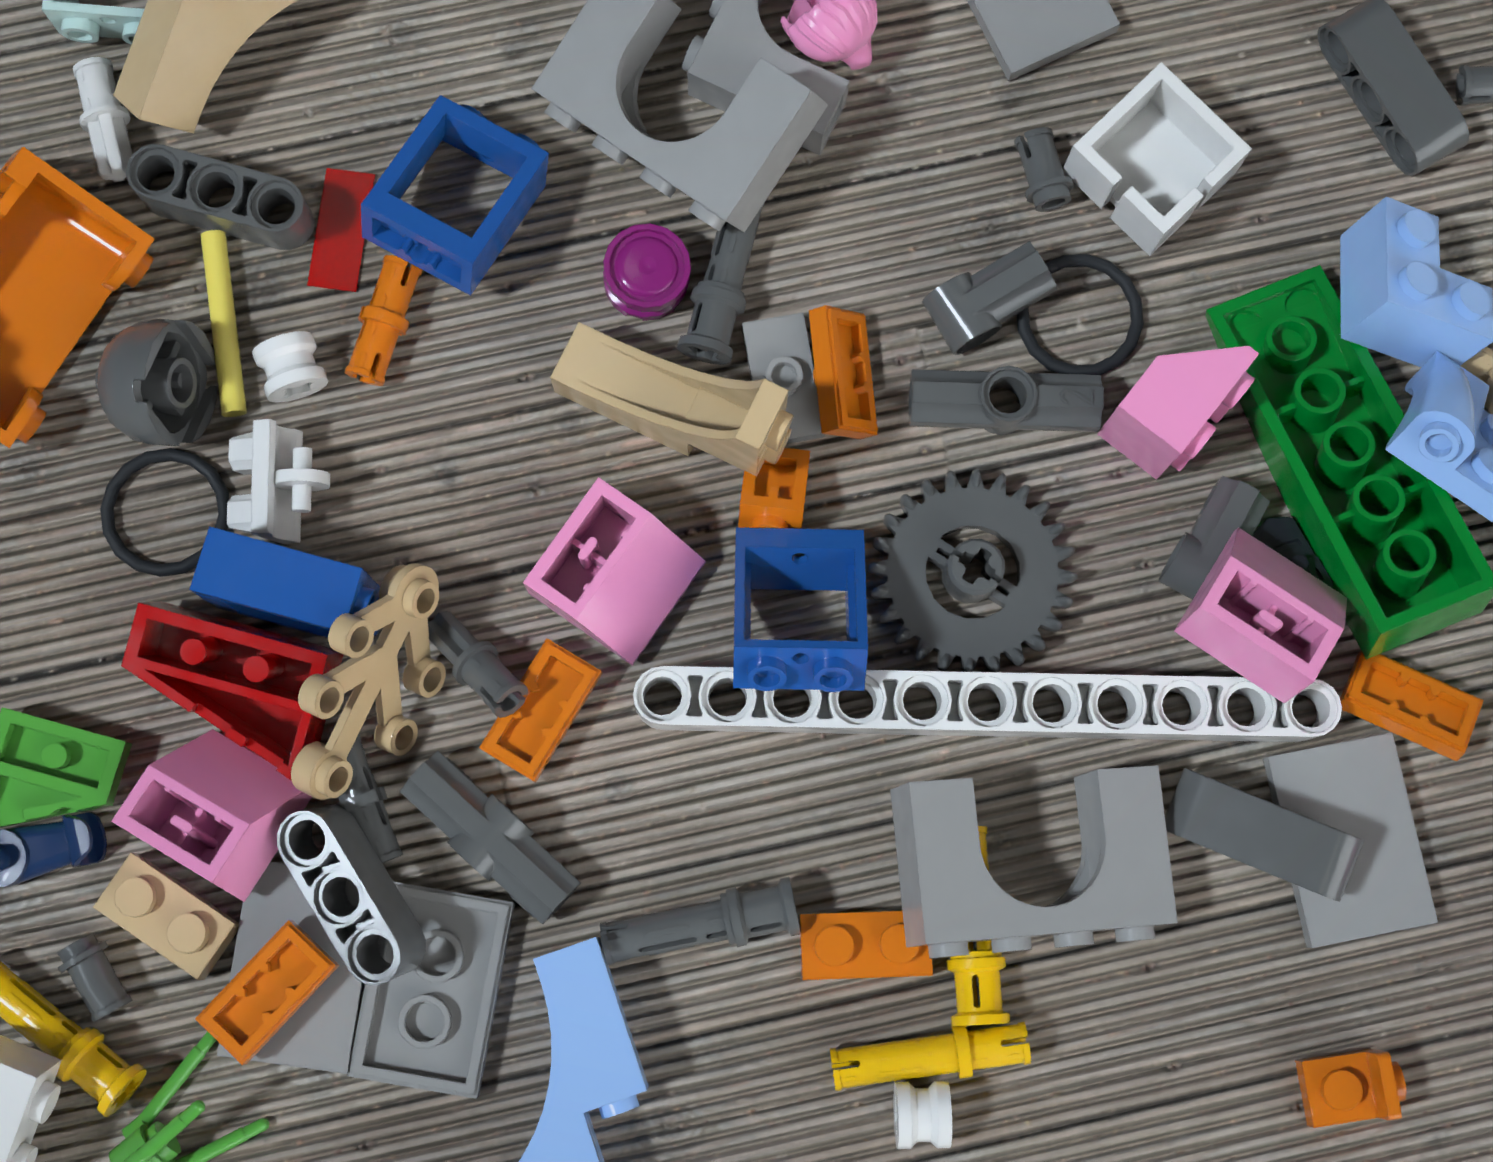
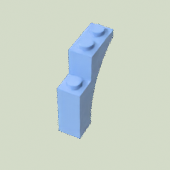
M594 937L533 959L548 1008L551 1030V1069L549 1086L541 1117L535 1133L519 1162H605L588 1111L599 1108L602 1119L624 1113L640 1106L636 1094L647 1091L649 1087L609 965H607L600 937Z

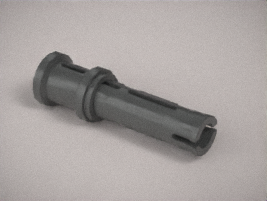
M762 207L745 233L728 222H725L721 230L716 232L704 280L699 281L691 292L690 299L695 305L687 335L680 336L677 349L685 356L710 364L724 365L731 362L734 352L729 347L736 317L744 313L747 304L741 289L757 233Z
M789 876L780 878L777 886L739 893L735 887L726 889V893L720 894V900L706 902L705 904L641 915V917L600 923V936L607 965L711 942L729 940L730 945L736 944L737 947L746 946L748 939L782 931H788L791 936L801 934Z

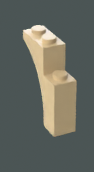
M148 0L113 96L139 120L194 134L213 86L237 50L266 21L298 0Z
M578 322L550 377L554 392L688 457L693 447H696L756 477L765 460L774 465L777 463L792 431L789 427L794 415L786 411L789 390L766 379L754 381L735 380L693 370L641 351Z

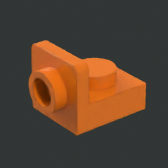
M784 448L775 465L766 460L764 461L757 477L744 471L738 527L802 529L810 460L809 450Z
M1364 1049L1295 1060L1307 1126L1318 1128L1375 1118L1387 1121L1402 1118L1399 1102L1406 1100V1083L1400 1065L1396 1061H1391L1388 1051Z

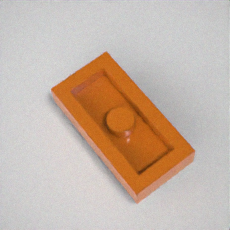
M902 911L799 914L802 980L933 976L932 959H929L928 946L906 948Z

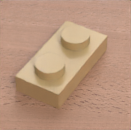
M135 853L129 854L93 906L94 909L197 980L206 979L238 932L239 927L237 921Z

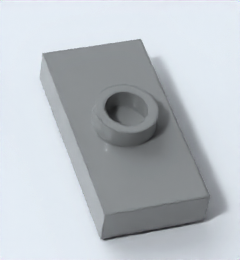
M804 313L743 322L742 333L751 381L766 379L789 390L786 411L793 414L794 417L789 427L792 431L786 444L824 438L825 434L821 433L817 387L813 378L814 367Z

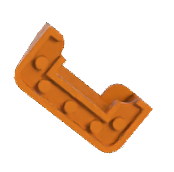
M21 147L13 153L0 170V443L8 448L12 446L16 439L27 443L41 425L47 414L46 411L38 407L43 398L41 393L110 294L116 291L123 283L134 288L143 278L154 260V257L146 253L155 240L152 236L25 147Z

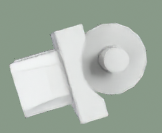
M272 419L253 420V432L229 439L228 461L232 470L243 475L252 474L251 494L234 495L227 502V525L229 528L282 544L300 543L301 513L311 512L312 491L330 488V473L312 469V448L302 447V431L278 426L276 421Z

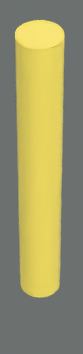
M209 230L201 233V244L221 415L224 417H237L247 414L226 232L222 230Z

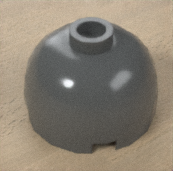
M151 319L139 321L114 335L102 354L95 378L99 401L109 422L132 440L146 444L179 446L180 443H193L198 440L211 422L217 401L218 386H210L205 389L207 382L206 365L216 366L214 351L205 333L190 321Z

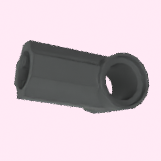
M1028 241L973 275L967 272L944 282L931 291L923 299L922 303L953 355H960L995 335L1002 328L1001 323L1055 292L1057 285L1042 257L1032 243Z
M1222 476L1213 486L1190 533L1186 532L1174 548L1162 570L1159 582L1193 600L1233 532L1239 527L1252 536L1270 501L1255 487L1241 480Z

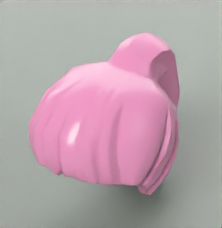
M795 0L787 19L783 16L780 20L784 31L795 47L812 59L823 63L842 60L851 70L862 69L870 66L872 63L871 36L878 23L876 0Z

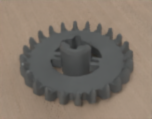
M975 469L970 475L967 488H961L955 473L949 471L945 476L943 493H939L930 480L926 479L922 482V504L912 499L908 494L901 496L900 505L907 517L906 519L890 513L884 516L883 522L895 537H875L872 541L873 547L887 556V560L872 562L868 566V571L871 574L886 579V583L872 589L870 596L876 600L891 601L892 605L880 615L879 620L882 623L901 621L903 626L895 636L894 641L896 644H902L915 637L919 641L914 654L915 660L921 661L934 650L938 652L939 671H946L955 657L960 658L963 672H974L978 659L983 660L989 672H999L1000 654H1004L1016 666H1021L1024 663L1025 658L1021 643L1036 651H1043L1046 648V642L1041 637L1038 628L1053 632L1062 629V622L1050 612V609H1067L1073 605V599L1059 592L1057 587L1071 584L1078 577L1075 572L1058 568V564L1070 558L1074 554L1075 549L1072 546H1053L1052 541L1063 532L1066 527L1065 523L1059 522L1043 526L1041 520L1049 510L1050 502L1044 501L1031 509L1025 507L1030 491L1029 485H1023L1015 494L1009 497L1006 495V475L1004 473L997 477L989 490L984 489L979 469ZM960 529H979L995 535L1010 549L1017 565V585L1014 586L1003 579L1005 561L1000 550L991 542L983 539H969L959 543L954 548L943 541L942 537ZM938 550L939 552H941L942 554H944L945 556H947V557H949V558L946 559L945 557H943L942 555H940V554L937 553L936 551ZM976 558L985 564L981 571L984 578L979 577L971 584L962 578L966 570L963 564L968 565ZM927 560L942 569L943 584L947 592L954 599L963 603H978L988 598L1003 609L985 618H963L948 612L934 599L926 582ZM998 588L999 590L1007 594V596L1003 595L995 589Z

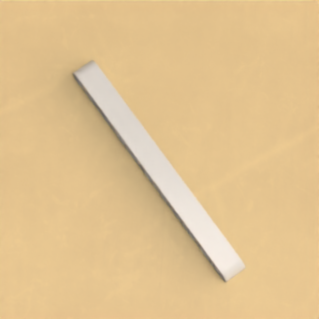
M654 667L640 676L635 683L633 692L635 708L643 722L655 729L679 731L1301 742L1325 735L1333 730L1340 720L1342 711L1339 695L1332 686L1322 680L1315 679L1312 684L1298 693L1311 699L1317 710L1315 723L1312 727H1306L1300 724L1293 716L1292 704L1296 695L1284 704L1244 677L866 670L865 690L872 697L873 709L870 715L860 719L850 718L842 712L838 703L840 692H826L823 690H805L809 697V709L803 715L791 718L779 713L774 706L773 696L777 690L761 691L740 688L746 698V704L743 709L733 716L719 715L709 705V696L717 686L726 683L733 684V667ZM657 683H671L678 688L682 695L680 705L670 714H654L645 705L646 693L650 687ZM915 687L925 688L930 691L936 699L937 708L935 715L926 720H919L910 716L904 708V693L910 688ZM983 688L990 690L996 695L1000 703V712L996 720L983 721L973 716L968 706V698L972 690ZM1050 690L1060 697L1064 710L1059 722H1047L1037 716L1033 707V698L1037 691ZM1103 691L1116 692L1126 702L1127 713L1122 723H1110L1100 714L1098 699ZM1168 692L1179 693L1189 703L1190 717L1185 725L1174 724L1164 714L1162 704ZM1232 693L1241 694L1251 702L1254 714L1249 726L1237 724L1228 714L1227 704Z

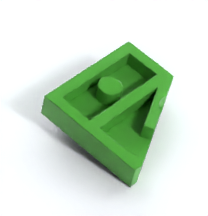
M2 707L0 711V828L113 806L132 743Z

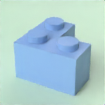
M1385 197L1340 235L1342 339L1418 367H1422L1437 350L1458 365H1462L1493 342V290L1491 287L1440 268L1438 216Z

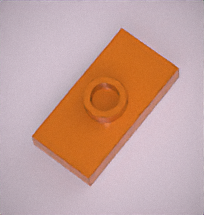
M827 305L809 310L814 358L813 378L817 387L821 433L860 440L878 435L865 315Z
M546 638L520 680L528 688V694L524 695L526 698L524 704L513 714L507 717H498L479 749L536 783L603 674L602 671Z
M1362 651L1358 653L1340 698L1343 711L1454 761H1458L1465 754L1484 701L1382 654L1366 660Z
M288 920L204 1008L195 1020L241 1065H245L340 965L293 920Z

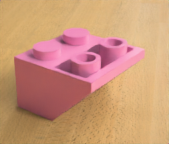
M1250 346L1157 356L1097 435L1156 480L1170 465L1180 472L1189 460L1197 455L1217 429L1207 420L1210 418L1217 424L1228 410L1235 406L1254 382L1255 378L1248 374L1246 370L1259 353Z
M598 477L525 578L523 584L528 593L633 666L706 561L652 513Z
M1238 527L1231 535L1174 632L1285 704L1312 684L1317 678L1344 630L1347 597Z
M212 729L149 764L111 822L245 902L278 851L277 832L281 823L288 815L304 810L312 796L296 789L291 780L276 771L277 767Z

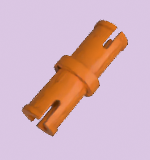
M394 255L384 256L383 266L370 304L361 307L358 320L363 324L349 365L346 366L344 371L351 378H357V375H360V382L374 386L384 385L385 375L398 336H405L410 323L405 319L418 278L423 271L413 264L410 265V268L406 267L408 262Z

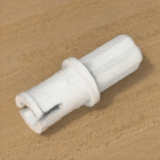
M90 57L77 62L73 66V73L78 83L84 111L79 119L80 126L89 133L99 176L102 179L113 180L114 182L124 181L125 177H127V163L133 154L126 125L130 122V113L113 96L116 84L111 60L103 57Z

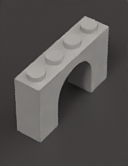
M587 0L531 88L550 101L544 113L576 133L581 124L590 128L598 134L591 145L621 165L625 163L628 156L634 158L645 166L640 178L669 198L672 197L677 188L694 199L688 211L717 231H720L725 222H728L745 233L824 113L828 104L810 88L760 57L725 113L710 129L684 141L666 142L653 139L646 131L639 115L637 103L638 86L645 66L682 9L672 0Z
M713 0L709 10V17L714 20L705 38L699 35L694 37L683 60L682 69L687 71L688 95L725 112L760 57L810 88L828 104L824 113L801 146L815 154L821 155L846 104L849 80L792 55L777 45L766 32L759 16V8L763 0Z
M1159 765L1097 769L1074 777L1082 846L1080 866L1069 889L1059 899L1045 907L1026 904L1013 898L995 882L987 870L980 848L973 778L908 782L890 789L906 948L928 946L929 959L969 955L968 942L991 940L992 953L1032 950L1031 937L1053 935L1055 948L1094 944L1093 932L1115 930L1116 943L1156 939L1154 926L1178 923Z

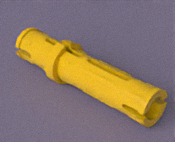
M1025 1022L967 1031L966 1026H952V1033L840 1049L830 1048L832 1069L858 1066L833 1070L835 1091H840L842 1088L958 1072L961 1079L973 1077V1070L1022 1063L1024 1065L1031 1064L1029 1043L1002 1046L1026 1042L1028 1033Z

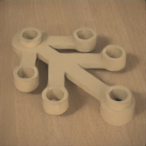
M420 563L394 567L382 581L379 590V600L354 614L344 613L332 623L328 634L330 647L334 651L351 657V659L323 675L313 674L308 677L300 688L298 703L303 711L321 719H329L342 706L344 693L351 689L353 691L327 744L315 741L306 745L296 756L291 770V780L294 787L299 791L316 799L325 800L337 798L348 789L352 780L353 769L347 761V756L374 701L376 702L378 722L374 733L377 747L396 756H402L408 753L415 744L418 734L417 725L413 720L404 717L402 714L397 654L405 641L407 665L403 672V685L407 690L425 698L433 697L440 691L445 681L446 670L441 662L431 658L427 619L437 607L439 583L436 573L430 567ZM383 628L376 644L371 646L374 632Z

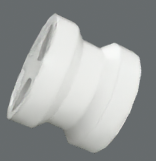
M294 331L281 334L261 342L253 349L252 354L258 367L265 370L268 379L264 385V390L270 402L278 403L297 400L318 392L327 385L328 379L325 370L316 364L313 356L317 346L311 332Z
M934 1081L928 1088H914L909 1082H894L893 1109L896 1148L911 1149L917 1142H931L936 1148H951L952 1106L949 1082Z

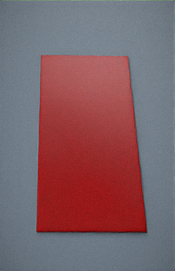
M326 168L307 286L356 292L365 241L362 238L361 203L374 186L375 174Z

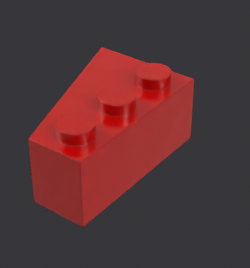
M156 601L138 602L121 666L187 711L195 712L225 732L224 736L240 747H247L277 767L276 771L291 780V770L296 756L306 745L315 741L320 742L326 719L318 718L300 708L298 703L300 688L311 675H323L339 666L344 654L322 645L166 602Z

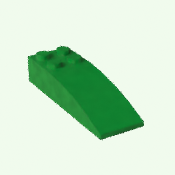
M1320 265L1206 309L1205 316L1218 349L1250 346L1259 353L1246 370L1255 380L1240 398V404L1292 518L1333 581L1332 588L1347 597L1345 621L1366 660L1482 613L1493 597V572L1449 493L1385 450L1387 443L1405 415L1368 349L1341 338V301Z

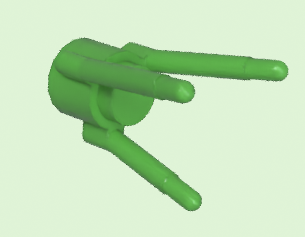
M207 1031L141 1114L122 1129L125 1139L109 1152L110 1162H206L266 1131L270 1123L268 1119L260 1118L179 1159L175 1158L181 1153V1146L176 1136L205 1110V1103L202 1100H196L168 1124L164 1125L156 1121L151 1125L217 1041Z

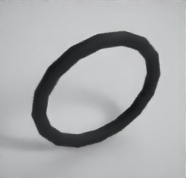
M1090 254L1062 255L1045 263L1050 274L1067 267H1088L1108 275L1121 287L1129 302L1131 324L1125 342L1112 356L1096 364L1072 365L1053 358L1039 346L1030 328L1028 307L1016 315L1018 333L1029 354L1045 368L1059 374L1102 375L1120 366L1137 347L1144 325L1142 299L1131 278L1111 261Z
M173 448L147 451L123 464L107 484L100 507L103 535L115 556L135 571L159 577L183 574L196 568L202 548L182 561L160 564L141 559L125 547L116 531L114 507L119 490L132 474L149 464L166 461L191 466L207 478L216 494L218 517L215 528L228 530L227 502L230 500L229 491L216 468L197 454Z

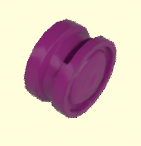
M651 223L633 225L616 235L608 245L603 260L605 293L613 307L625 316L643 319L642 321L658 320L674 312L680 302L685 299L691 273L689 252L681 238L668 228Z

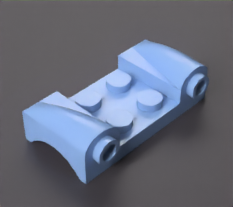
M1437 350L1406 384L1405 391L1413 395L1401 423L1387 443L1385 450L1493 522V414L1484 410L1489 385Z

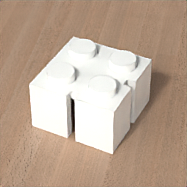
M1161 62L1073 145L1063 167V172L1066 176L1071 177L1072 181L1100 209L1110 201L1116 207L1110 218L1138 246L1151 256L1189 219L1194 210L1197 211L1237 172L1252 148Z

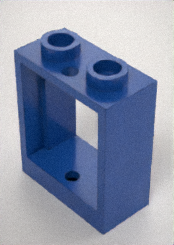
M439 95L361 203L362 238L471 296L545 188L549 152L541 149L530 137L520 133L513 134L490 122L477 109L465 104L459 105ZM442 141L513 178L473 237L401 200V197Z
M209 526L189 590L218 609L328 639L330 627L337 617L344 613L354 614L379 600L380 586L363 568ZM379 630L374 632V636L378 634Z
M736 527L733 688L757 689L761 691L777 689L823 690L826 692H840L843 690L864 691L868 657L864 530ZM802 553V554H805V555L799 557V556H795L794 554ZM751 589L845 591L847 641L751 639Z

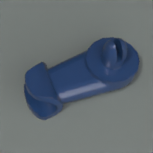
M92 812L76 815L67 814L61 816L62 821L0 829V887H11L70 864L72 867H81L104 860L107 851V839L100 818Z

